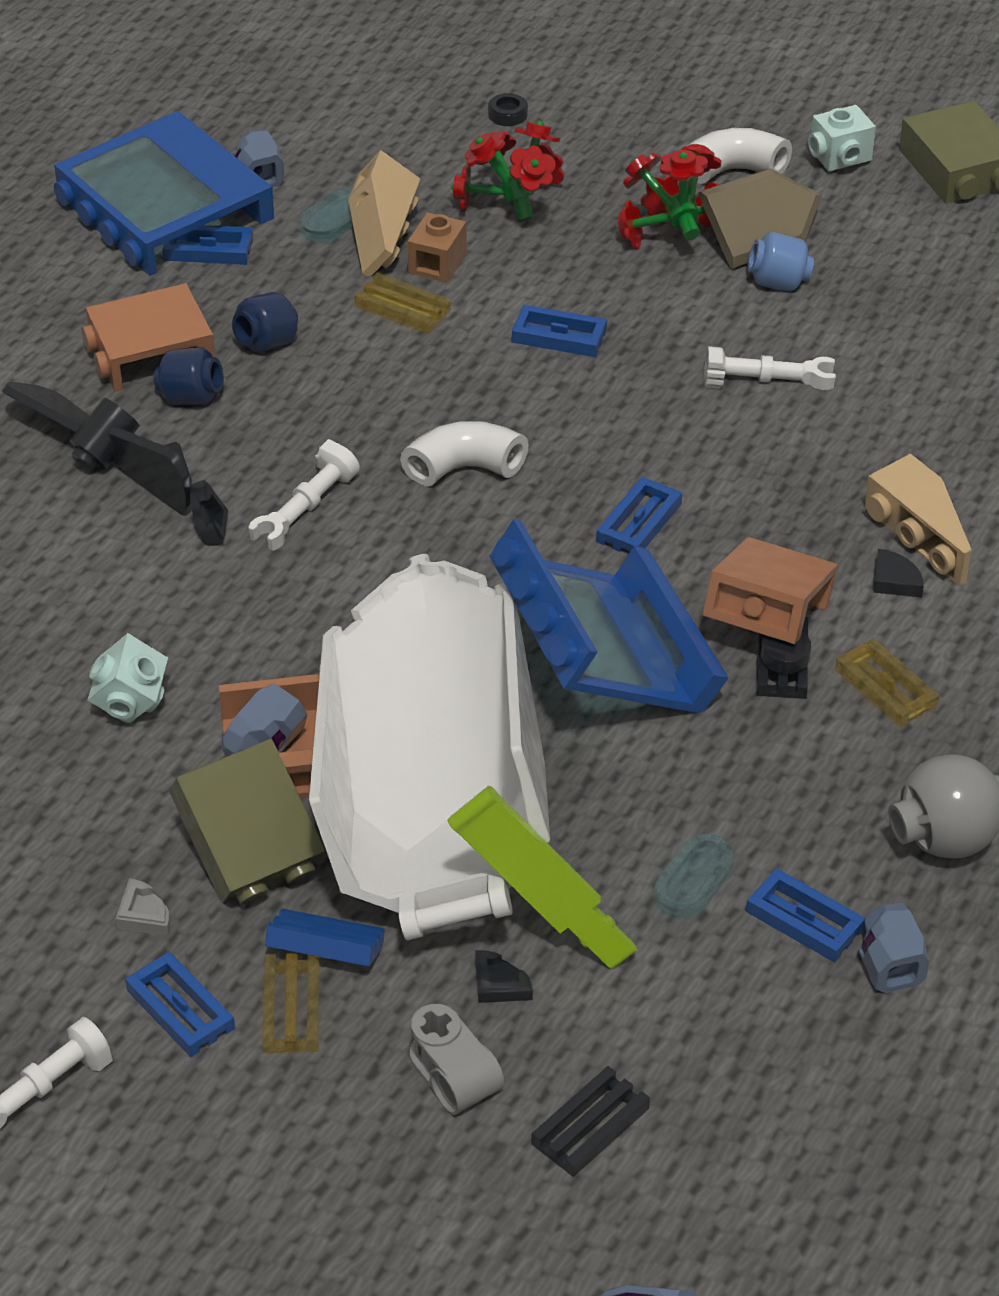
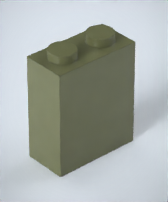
M975 100L903 118L899 150L945 204L999 190V127Z
M272 738L176 777L169 791L222 903L236 897L240 905L251 902L269 891L267 884L283 877L287 884L304 879L316 871L313 864L317 863L325 852L323 844Z

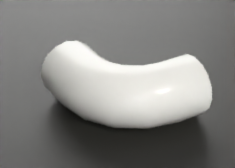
M729 128L710 132L689 144H700L708 147L715 153L714 156L722 161L720 168L710 169L709 172L698 177L697 183L699 184L707 183L717 174L729 169H749L756 172L773 169L783 174L789 165L792 155L790 140L752 128Z
M459 421L438 426L418 437L401 452L400 461L406 475L426 487L432 486L450 471L465 466L481 467L503 477L510 478L524 464L529 444L524 435L503 426L484 421Z

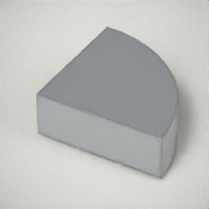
M129 878L115 918L117 929L169 936V910L163 900L153 892V888L147 883Z

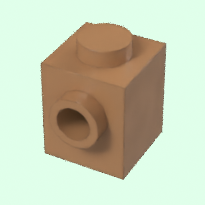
M427 212L408 240L409 274L448 283L467 254L466 221Z

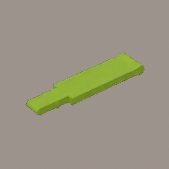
M487 786L447 819L450 827L480 854L560 934L569 928L579 938L581 944L593 951L610 969H614L637 951L636 945L615 925L612 917L606 916L597 907L601 901V896L493 787Z

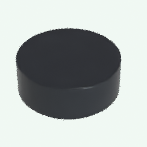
M503 93L496 95L488 103V117L493 123L500 126L519 125L528 117V103L517 94Z
M803 631L800 639L795 644L764 635L761 646V659L767 668L777 673L792 674L803 670L808 665L811 654V641Z

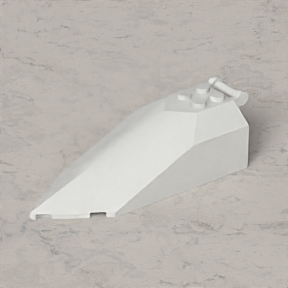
M419 554L411 557L408 568L389 576L351 610L355 621L342 631L341 626H333L323 635L309 802L340 891L398 912L402 932L407 941L423 937V931L490 914H494L495 918L513 914L509 896L511 885L456 833L447 821L452 814L487 786L493 787L547 843L550 841L545 761L517 605L503 582L496 585L495 589L488 587L485 575L444 560L430 562L428 554Z

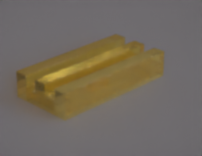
M377 272L373 276V283L367 282L364 285V292L359 291L355 295V307L430 334L451 311V299Z
M874 638L836 658L835 671L899 728L907 725L908 719L911 717L916 720L923 716L925 709L931 711L938 707L939 694ZM869 657L884 671L879 672L865 658ZM895 681L916 699L912 701L895 686Z
M297 953L286 954V961H276V954H265L263 1053L319 1052L320 961L318 956L308 955V960H298ZM299 973H308L307 1038L296 1039L297 977ZM276 974H286L285 1039H275Z

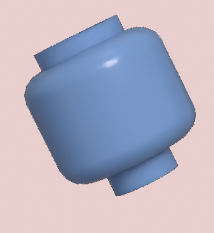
M768 232L761 240L756 239L750 250L747 269L748 272L753 273L756 284L790 292L794 291L801 281L807 282L810 279L814 266V257L808 256V247L804 240L776 232Z

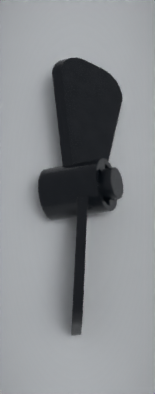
M8 382L2 389V392L7 396L75 431V435L70 440L71 444L75 447L71 454L87 468L94 470L99 465L107 469L113 461L156 498L179 514H183L191 504L189 475L181 458L171 448L134 434L140 427V424L116 403L103 398L94 411L88 415L63 395L42 386Z

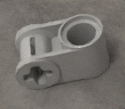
M429 1004L421 1007L414 1013L411 1019V1033L414 1040L410 1046V1061L432 1088L438 1101L450 1114H458L503 1088L504 1076L497 1059L486 1046L478 1041L459 1018L457 1012L442 1004Z

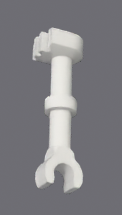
M708 346L704 366V388L720 389L724 384L725 374L758 377L759 382L768 383L771 382V378L796 380L806 385H811L816 389L830 390L834 388L836 374L833 373L835 359L822 356L805 361L804 363L773 361V356L761 355L760 360L725 357L722 347Z
M328 439L319 448V452L315 456L317 460L316 466L322 470L308 483H300L292 491L293 497L279 511L257 517L250 522L248 527L250 539L256 540L260 535L270 533L267 537L268 548L272 551L280 548L285 542V534L288 532L289 526L306 509L312 511L321 502L320 496L336 481L348 483L359 473L360 465L354 454L344 446Z
M81 1017V1019L67 1029L69 1042L39 1065L31 1063L20 1072L22 1078L0 1094V1128L6 1123L8 1116L34 1096L42 1098L53 1089L52 1082L79 1061H82L87 1068L90 1067V1070L98 1072L113 1061L107 1040L92 1021L86 1017Z

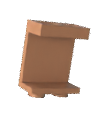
M187 283L85 307L88 325L81 328L85 347L88 352H96L94 353V361L100 379L108 377L114 392L123 390L120 364L164 354L170 350L198 347L205 348L215 357L213 333Z
M747 537L712 570L703 616L795 644L801 637L808 605L826 611L830 602L838 564Z
M319 674L219 685L224 734L241 709L258 690L275 683L301 702L307 713L305 726L279 755L300 798L309 797Z

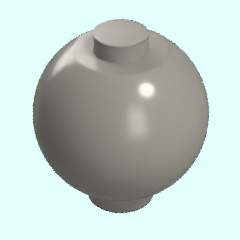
M945 754L926 760L917 766L906 779L901 790V801L889 805L888 817L895 837L903 845L915 841L922 850L940 858L958 859L978 853L988 846L999 832V776H994L985 765L964 755Z

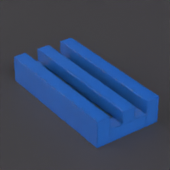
M203 225L164 243L162 248L163 260L247 265L248 254H250L251 250L250 244L253 242L252 228Z
M523 304L512 329V343L597 357L598 347H601L603 336H605L607 331V319Z
M641 477L596 530V542L602 545L609 542L613 544L612 549L619 552L626 549L630 553L634 546L645 549L681 506L682 492ZM647 493L652 494L653 496L634 514V519L622 533L617 532L618 528ZM665 499V501H664V502L662 503V505L658 508V510H657V511L653 514V516L648 520V522H647V523L644 525V527L639 531V533L635 536V538H633V536L638 532V530L643 526V524L647 521V519L652 515V513L657 509V507H658V506L661 504V502Z
M777 868L749 897L746 905V912L834 963L841 957L842 950L844 948L848 949L853 943L855 935L859 936L865 927V917ZM777 890L799 903L796 906L773 892ZM818 913L843 927L841 931L815 917V914Z
M282 908L279 916L276 915L273 923L270 922L267 926L265 946L370 966L383 947L385 928Z
M170 951L125 979L127 991L190 1057L199 1053V1047L206 1043L210 1046L218 1040L217 1035L224 1032L227 1035L235 1029L234 1017ZM166 972L212 1021L205 1024L187 1005V1002L176 991H173L159 975ZM146 983L150 984V986L195 1031L194 1033H191L171 1013V1011L148 989V987L145 985Z

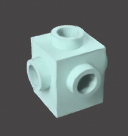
M857 105L836 108L829 112L814 115L812 132L808 136L809 150L828 171L871 161L876 126Z
M127 633L102 653L93 664L89 675L93 682L88 701L126 723H131L145 711L148 713L152 712L158 706L164 694V687L161 686L168 657Z

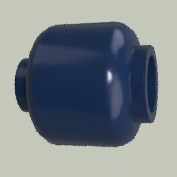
M278 292L245 298L238 304L232 319V329L236 339L246 349L254 353H263L284 347L294 340L297 332V311L291 302Z
M203 347L170 350L165 353L159 367H156L154 371L156 390L162 393L170 405L177 407L211 403L217 393L222 390L224 383L223 368L219 359L213 357Z

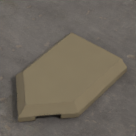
M768 169L700 191L698 196L732 270L748 264L750 250L756 239L761 240L768 232H776L806 241L822 194L773 169Z

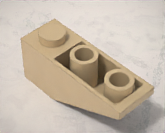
M381 150L357 175L348 198L362 274L370 277L380 266L385 269L388 268L397 257L400 247L396 243L402 238L409 226V222L405 219L412 212L419 199L415 196V192L420 178Z
M911 453L869 475L865 509L872 519L882 522L899 536L905 546L914 548L930 561L932 567L938 573L947 575L959 586L966 583L972 549L942 478Z

